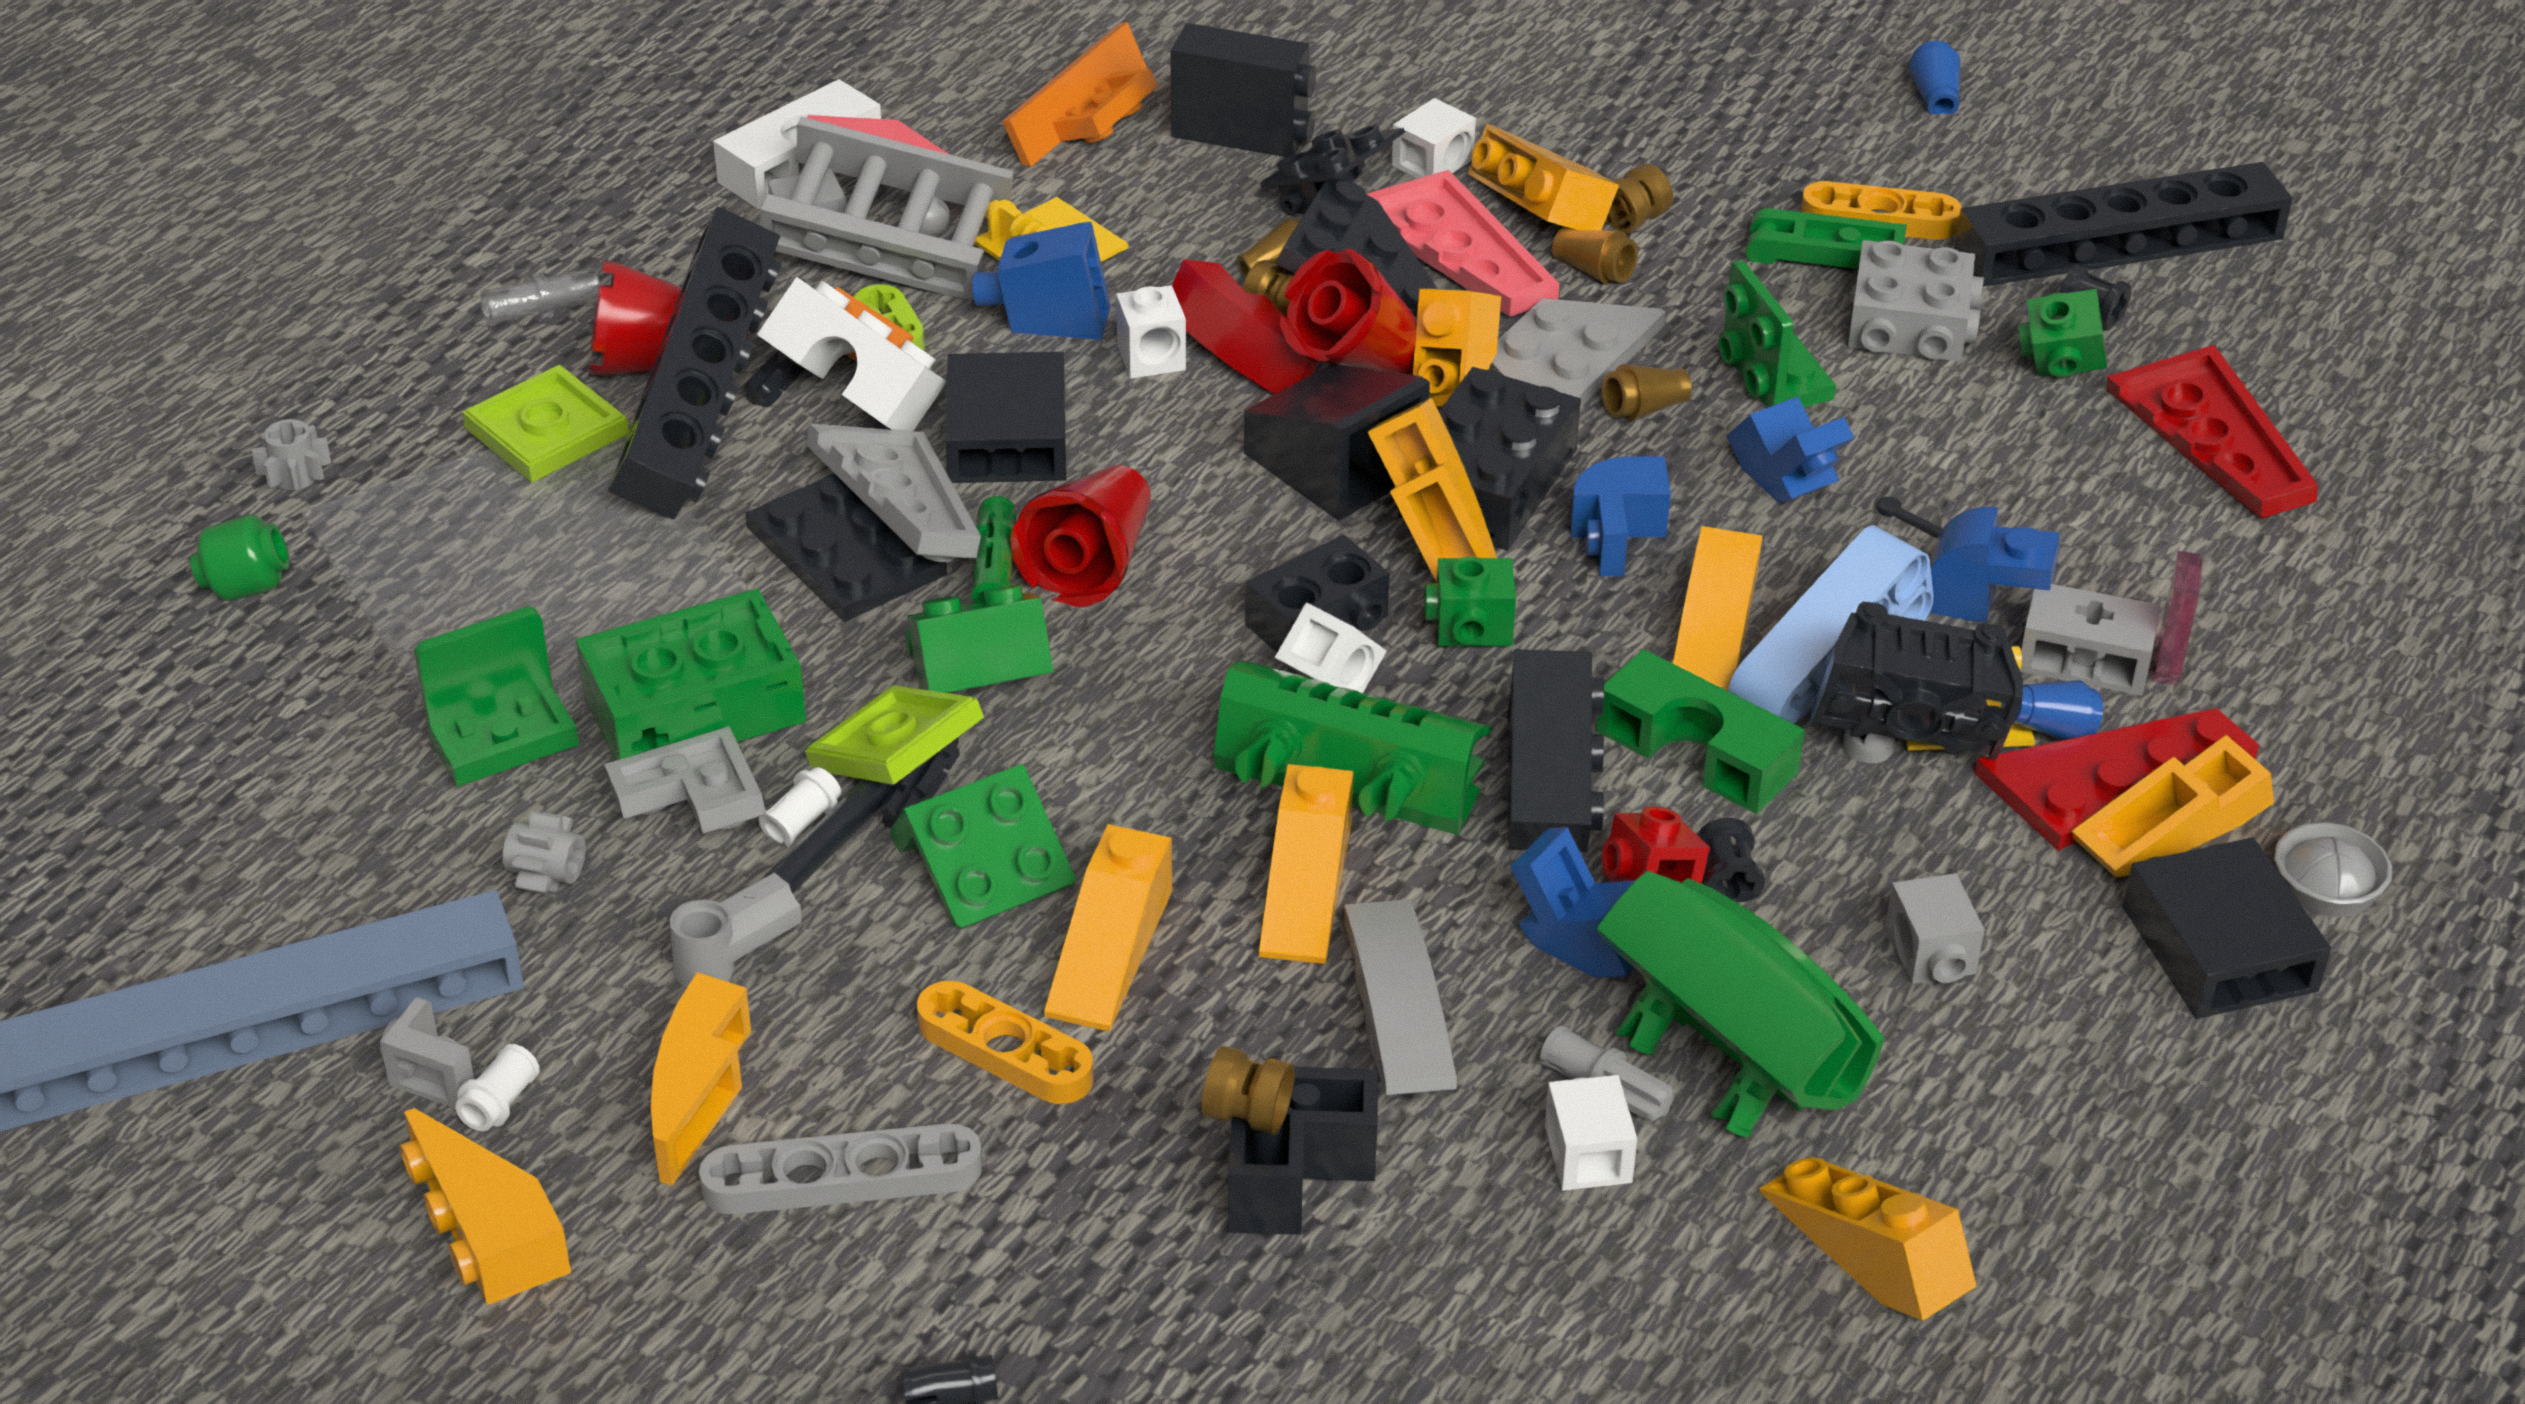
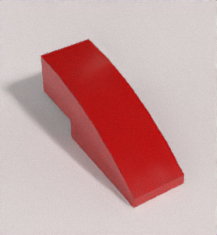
M1183 259L1172 287L1186 318V331L1232 368L1273 394H1277L1313 374L1318 362L1301 356L1286 343L1280 327V314L1284 315L1265 295L1247 293L1220 263Z

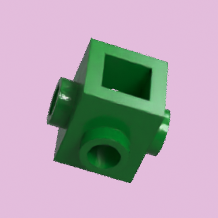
M2097 289L2072 293H2053L2045 297L2027 299L2029 322L2019 324L2020 342L2023 358L2034 356L2038 376L2069 377L2076 373L2108 369Z
M1438 558L1436 583H1425L1424 594L1425 621H1436L1438 646H1513L1516 592L1512 558Z

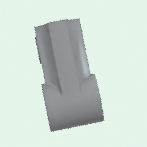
M773 873L719 903L705 899L693 900L675 909L670 917L673 970L677 981L681 985L688 987L697 972L727 981L735 969L734 961L800 924L802 920L801 905L793 896L789 884Z

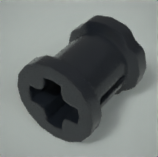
M2074 265L2063 281L2059 293L2097 289L2103 329L2109 331L2124 316L2132 293L2131 285L2123 281L2113 284L2089 274L2088 268L2084 265Z
M1720 818L1703 826L1697 835L1710 847L1706 863L1708 872L1705 875L1704 885L1713 888L1737 903L1757 898L1764 889L1765 878L1763 871L1752 858L1751 852L1754 849L1755 839L1750 826L1743 820L1735 818ZM1731 837L1735 838L1737 845H1732ZM1727 879L1728 888L1724 887L1722 880Z

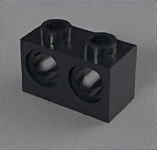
M1342 535L1245 581V625L1276 653H1278L1306 602L1355 627L1357 630H1371L1383 618L1388 616L1390 573L1348 537Z

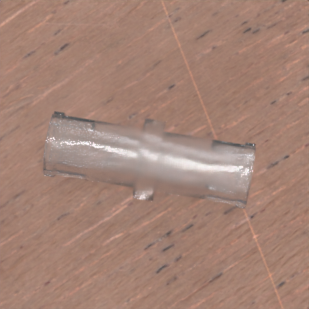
M592 267L547 278L542 273L529 276L528 282L490 290H481V305L484 316L487 318V323L490 326L537 314L540 319L552 317L553 312L556 310L592 302L596 303L599 281Z

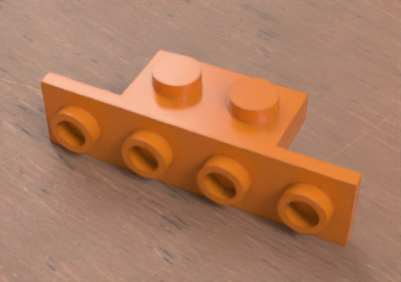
M1128 22L1119 23L1002 120L1021 164L1032 167L1063 141L1084 139L1086 143H1094L1108 137L1114 131L1112 125L1119 119L1140 110L1143 106L1141 101L1158 87L1151 69L1147 68Z

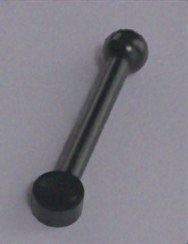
M1887 496L1878 500L1877 511L1881 515L1896 517L1938 539L1943 529L1942 527L1901 508V502L1897 498Z

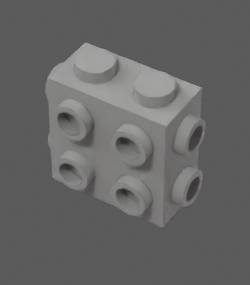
M1863 240L1848 347L1873 352H1889L1930 359L1962 361L1964 344H1976L1980 319L1979 308L1984 277L1973 276L1975 254L1959 252L1947 247L1932 249L1902 245L1895 241L1873 242Z

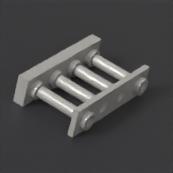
M800 117L797 124L796 162L805 164L791 199L767 194L761 207L760 226L781 235L775 251L947 296L974 299L972 280L975 272H982L984 249L973 247L989 203L994 200L1011 201L1014 171L836 126L831 123ZM831 168L833 172L858 178L844 213L812 205L827 169ZM880 184L911 192L898 227L866 219ZM934 196L945 201L965 205L951 241L919 233Z

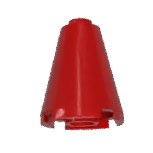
M1328 249L1318 252L1299 267L1288 283L1284 293V297L1289 299L1287 315L1284 317L1280 314V327L1286 343L1301 356L1312 361L1408 375L1413 373L1417 318L1369 259L1351 249H1345V251L1336 253Z
M603 260L601 272L612 273L610 286L599 284L591 349H593V352L602 353L601 364L589 362V375L610 376L651 372L681 287L617 262Z
M1113 465L1039 494L1031 499L1020 512L1010 535L1013 560L1023 579L1032 588L1039 585L1045 590L1061 594L1051 599L1052 601L1075 607H1087L1104 601L1121 584L1151 503V492L1146 480L1140 473L1128 466Z

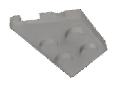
M1542 298L1498 339L1497 354L1488 370H1493L1504 376L1538 386L1551 387L1558 392L1581 398V408L1602 387L1603 379L1608 372L1615 371L1621 364H1626L1665 326L1666 311L1659 308Z

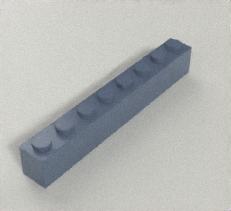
M497 890L485 892L0 1021V1131L387 1026L394 1018L400 1017L416 997L431 1001L433 1013L523 989L524 984L517 944Z

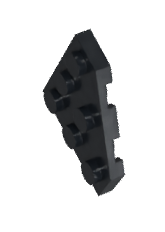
M1348 180L1325 181L1284 245L1276 261V264L1295 274L1302 264L1318 252L1328 249L1334 253L1345 251V249L1355 250L1372 262L1416 318L1418 314L1419 288L1438 289L1379 201L1367 195L1359 185Z

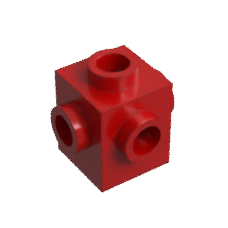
M1650 806L1644 808L1642 813H1615L1610 837L1605 841L1602 848V874L1610 882L1636 881L1648 870L1680 883L1689 878L1702 884L1710 847L1682 821L1678 813L1670 809Z

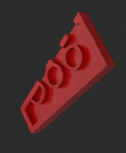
M2215 345L2107 376L2108 392L2185 458L2261 519L2317 502V482Z
M2213 708L2001 753L1996 760H1990L1988 756L1978 758L1974 774L2059 851L2076 843L2072 836V830L2172 757L2186 765L2227 735L2256 760L2259 744L2220 710Z

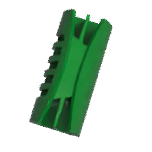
M1242 660L1234 663L1227 670L1220 697L1214 762L1216 769L1237 774L1244 783H1247L1251 778L1261 781L1260 788L1267 786L1269 783L1283 787L1288 764L1353 771L1352 806L1361 808L1368 818L1375 812L1385 815L1384 822L1397 818L1459 835L1481 792V788L1471 782L1483 768L1485 759L1472 754V751L1478 739L1483 736H1489L1492 727L1447 714L1424 710L1417 706L1393 702L1387 698L1362 694L1357 690L1337 687L1327 682L1305 678L1301 675Z
M1648 870L1625 891L1603 918L1597 930L1604 943L1643 975V979L1646 982L1641 995L1638 996L1623 1022L1617 1026L1615 1030L1617 1036L1633 1037L1629 1046L1644 1054L1653 1055L1657 1049V1044L1673 1021L1675 1014L1682 1007L1740 1056V1061L1743 1064L1742 1069L1734 1078L1718 1105H1715L1711 1111L1713 1118L1730 1120L1726 1126L1727 1130L1741 1137L1749 1138L1754 1131L1756 1123L1778 1089L1800 1107L1837 1110L1857 1101L1877 1063L1883 1046L1884 1036L1864 1011L1821 967L1762 918L1706 885L1689 878L1680 883Z

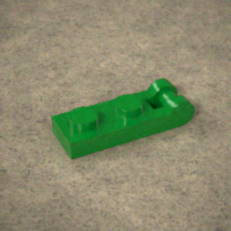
M1764 208L1758 210L1752 217L1746 256L1750 262L1773 264L1778 259L1859 269L1863 240L1873 242L1895 241L1904 245L1907 224Z

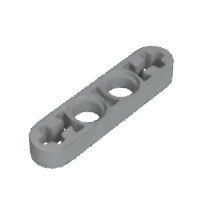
M937 1124L735 1144L717 1148L707 1154L700 1164L699 1179L704 1202L712 1210L723 1214H742L950 1193L966 1189L977 1181L982 1171V1149L978 1135L970 1128L960 1124ZM956 1152L957 1163L943 1164L942 1153ZM910 1154H918L919 1168H910ZM874 1158H886L897 1165L894 1170L881 1176H870L859 1170L863 1163ZM803 1165H814L824 1171V1174L819 1179L809 1183H796L786 1177L791 1170ZM772 1168L774 1183L765 1184L764 1169ZM740 1173V1184L725 1186L727 1174Z

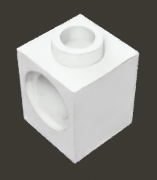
M1433 98L1393 124V129L1404 128L1405 133L1393 141L1392 166L1416 178H1422L1445 170H1449L1451 173L1455 172L1472 161L1476 118Z
M1172 285L1164 287L1148 286L1137 291L1117 293V346L1130 379L1186 370V318Z
M1306 602L1275 658L1305 678L1327 682L1330 685L1345 687L1363 693L1387 651L1355 627Z
M1619 1075L1593 1078L1581 1077L1572 1080L1548 1082L1545 1129L1561 1189L1571 1190L1632 1183L1637 1136Z

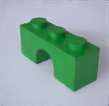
M1642 649L1604 684L1603 715L1597 716L1596 724L1597 733L1604 734L1605 737L1648 759L1662 746L1675 741H1692L1706 746L1702 787L1756 815L1799 773L1805 729L1645 649Z

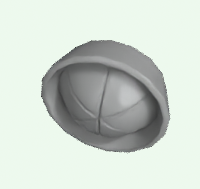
M2328 822L2303 824L2287 831L2276 844L2274 857L2276 870L2302 907L2312 913L2330 917L2354 916L2369 909L2391 883L2393 866L2385 850L2368 835L2349 826Z

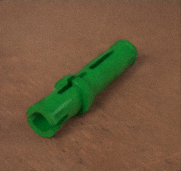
M1002 496L986 498L978 509L979 521L976 528L981 535L977 558H975L973 590L971 592V601L974 600V603L985 601L984 591L987 589L1011 585L1013 556L1010 535L1017 514L1016 512L1013 513V510H1015L1014 504L1008 498Z

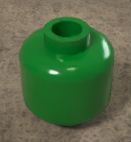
M253 514L231 519L202 530L197 543L198 552L190 557L191 569L198 585L202 589L211 588L214 594L224 601L248 598L276 588L281 582L283 570L288 569L290 564L288 549L278 527L274 523L266 524L261 518Z

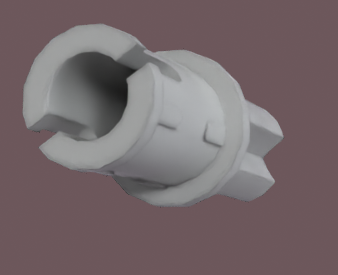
M1562 1025L1556 1027L1549 1034L1542 1047L1540 1059L1543 1060L1541 1064L1544 1067L1553 1069L1570 1079L1619 1075L1629 1111L1647 1121L1662 1120L1668 1114L1675 1096L1672 1087L1626 1062V1055L1623 1051L1616 1048L1605 1050Z

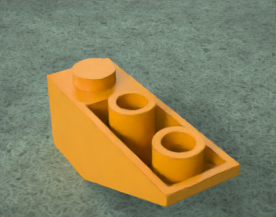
M1487 123L1481 139L1473 149L1472 163L1468 170V175L1542 219L1575 230H1602L1619 187L1615 182L1585 166Z
M416 1108L404 1112L410 1141L399 1145L404 1166L414 1186L426 1181L430 1192L424 1193L423 1197L436 1233L440 1235L451 1231L455 1242L448 1244V1249L456 1274L463 1286L476 1282L486 1304L489 1305L571 1273L564 1228L536 1177Z
M1815 1157L1804 1158L1791 1163L1786 1167L1784 1174L1759 1188L1760 1193L1881 1305L1924 1321L1977 1287L1959 1211L1956 1208Z

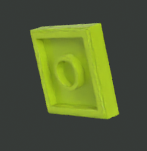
M561 365L538 374L462 412L465 429L531 483L629 433L627 417Z
M893 685L808 746V749L804 752L810 766L813 768H822L830 774L894 785L982 720L984 715L977 698Z

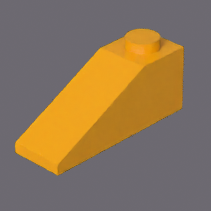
M1288 764L1278 810L1259 957L1326 964L1352 825L1353 771Z
M1107 824L1084 875L1044 1010V1017L1110 1032L1172 893L1171 837Z

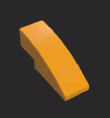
M1432 397L1379 423L1368 431L1395 484L1390 493L1436 581L1438 558H1497L1483 514L1465 468Z
M1701 526L1673 664L1728 691L1731 678L1739 667L1750 607L1758 576L1763 536Z
M2225 735L2186 765L2172 757L2072 830V836L2076 842L2116 878L2127 876L2130 874L2132 863L2148 860L2153 857H2163L2189 851L2242 826L2274 804L2271 773L2231 738Z
M699 972L696 973L674 1009L662 1036L653 1070L651 1117L659 1181L673 1186L742 1089L738 1050L752 1032L747 988Z

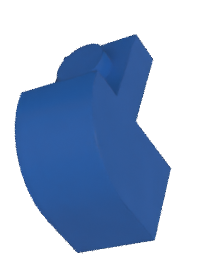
M1798 396L1750 414L1726 435L1742 469L1779 503L1790 501L1838 482L1839 478L1833 468L1839 462L1836 453L1854 439L1844 417L1813 428Z
M1665 456L1611 458L1590 466L1578 477L1574 486L1570 538L1585 537L1586 556H1597L1600 576H1624L1628 537H1666L1671 492Z
M1998 507L1974 508L1958 514L1943 527L1935 546L1930 564L1934 595L1930 613L1969 621L1987 622L1996 585L2050 590L2059 556L2060 533L2038 531L2029 527H1998Z
M1568 828L1547 829L1510 866L1532 909L1519 923L1520 927L1536 948L1592 977L1628 976L1635 968L1604 943L1597 927L1613 905L1635 881L1595 883Z

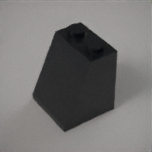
M1331 364L1244 411V454L1333 518L1340 521L1390 493L1395 487L1368 431L1379 423L1429 399L1430 382L1422 376Z

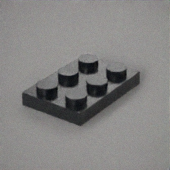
M835 473L745 513L747 528L843 622L947 575V562L933 561L916 554Z

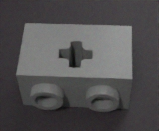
M2055 584L2051 585L2050 590L2034 589L2021 648L2022 666L2020 672L2065 681L2081 680L2087 685L2143 696L2161 605Z

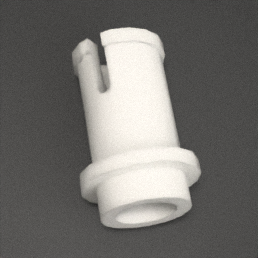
M814 767L810 771L803 770L796 774L793 780L794 786L768 811L766 810L765 815L759 816V825L766 836L779 843L784 842L787 847H790L795 839L823 812L828 814L838 804L837 799L841 796V788L836 779L822 768Z
M516 1044L505 1045L498 1052L495 1060L477 1079H470L460 1086L457 1092L458 1101L455 1105L459 1118L468 1127L477 1131H487L492 1126L499 1127L503 1125L510 1115L509 1106L540 1073L536 1058L522 1046Z

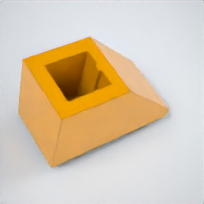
M1419 288L1413 375L1422 376L1430 382L1429 398L1432 397L1436 406H1444L1472 366L1484 370L1489 369L1497 354L1501 296L1474 291Z

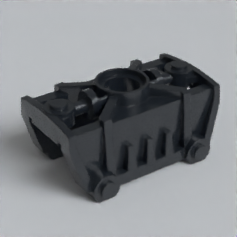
M1863 601L1859 603L1855 613L1851 612L1834 646L1830 663L1811 710V727L1819 728V725L1823 724L1850 729V736L1857 738L1861 735L1872 733L1942 746L1947 750V754L1957 755L1960 749L1988 754V759L1996 760L2007 739L2023 697V678L2009 641H2006V632L2001 626L1980 623L1976 626L1975 630L1890 615L1887 608L1882 604ZM1986 699L2004 702L2005 706L2004 708L1988 706Z

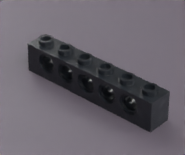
M2264 162L1960 208L1954 249L1959 252L1975 254L1973 276L1984 277L1983 287L2068 274L2070 269L2076 264L2084 265L2088 270L2283 240L2293 197Z
M716 207L696 246L608 492L675 520L687 499L695 503L698 501L710 474L709 469L701 466L704 457L712 459L725 430V426L716 423L719 414L723 416L728 414L739 390L740 384L731 380L733 372L742 373L754 346V342L745 339L748 331L756 332L768 305V301L759 298L761 291L763 290L767 293L770 291L782 264V261L773 257L781 235L725 209Z

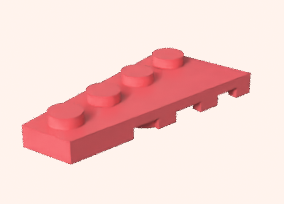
M1449 170L1367 193V195L1379 201L1416 257L1469 291L1501 296L1500 311L1509 317L1529 311L1542 298L1558 299L1559 283Z

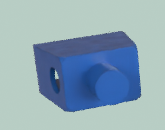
M1082 222L1012 237L1005 242L997 271L975 272L973 275L972 292L976 306L1005 305L1011 332L1094 340H1102L1111 305L1092 222Z

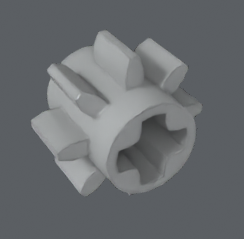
M286 419L273 423L264 433L259 435L262 447L253 449L252 456L256 475H265L269 488L278 486L287 490H299L311 485L315 480L324 479L322 466L331 463L327 438H317L315 426H308L300 420Z
M531 811L529 824L516 822L512 825L504 843L503 865L507 871L519 873L516 880V888L547 894L548 891L556 892L560 882L572 884L577 880L584 864L586 844L582 835L570 833L573 823L572 818L546 812Z

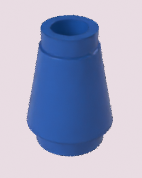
M1929 41L1920 45L1913 52L1908 68L1909 74L1930 114H1954L1959 108L1960 56L1949 44L1943 41Z
M2081 680L2024 684L2023 697L2013 723L2059 740L2095 734L2100 727L2103 716V703L2098 691L2089 688ZM2002 702L2001 708H2004L2005 703Z

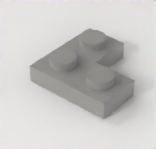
M729 726L604 764L610 788L624 819L639 814H654L663 810L668 805L688 800L698 825L704 834L717 829L735 828L746 820L766 814L762 793Z

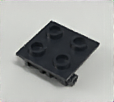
M1370 125L1348 135H1343L1340 129L1325 132L1311 141L1313 148L1307 152L1293 154L1277 163L1278 171L1260 182L1262 188L1278 186L1282 196L1280 198L1282 210L1288 215H1294L1297 212L1304 215L1325 181L1340 179L1352 182L1357 179L1362 173L1365 160L1403 135L1405 130L1404 128L1380 130L1379 125Z

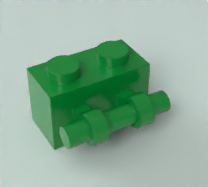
M1016 584L987 589L984 591L985 601L961 605L959 596L942 597L922 602V613L907 615L909 630L904 632L908 654L914 655L920 688L949 693L1054 672L1041 597L1030 592L1022 593L1021 585Z

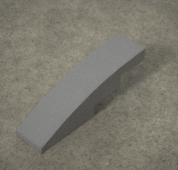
M1411 899L1345 904V927L1355 959L1357 988L1365 1008L1367 1039L1386 1095L1457 1089L1456 1072L1434 972Z

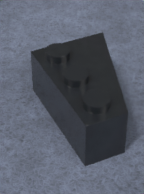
M1514 649L1508 704V722H1510V746H1508V850H1527L1547 829L1567 827L1579 851L1587 853L1590 831H1602L1604 793L1601 791H1591L1592 773H1602L1604 734H1592V716L1603 715L1604 677H1592V652Z

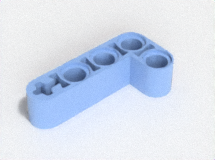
M1871 525L1866 527L1742 661L1731 678L1728 691L1793 724L1797 722L1813 707L1828 664L1830 663L1834 646L1851 612H1856L1859 603L1866 601L1882 604L1887 608L1890 615L1926 621L1931 611L1934 596L1928 554L1878 526Z

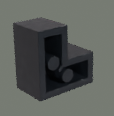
M1294 1067L1295 1079L1289 1108L1277 1134L1254 1130L1245 1119L1238 1117L1231 1119L1228 1232L1301 1235L1303 1179L1375 1181L1378 1127V1069Z

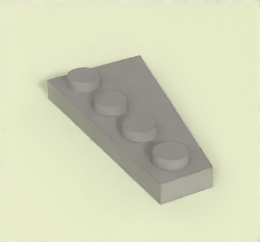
M810 423L806 446L916 554L938 562H950L955 557L977 558L981 535L924 432Z

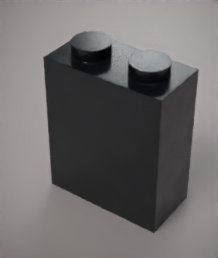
M1192 23L1185 24L1170 50L1171 137L1281 157L1296 154L1301 142L1310 143L1315 127V112L1308 111V98L1312 96L1314 91L1316 67L1309 65V43Z
M1064 352L948 354L945 442L947 475L952 483L1067 481Z
M2254 837L2223 844H2213L2205 848L2163 857H2153L2148 860L2132 863L2122 907L2195 1019L2319 992L2331 946Z

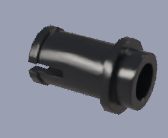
M973 1349L968 1350L969 1358L913 1368L902 1367L901 1374L906 1404H984V1402L999 1400L992 1354L976 1356V1350Z

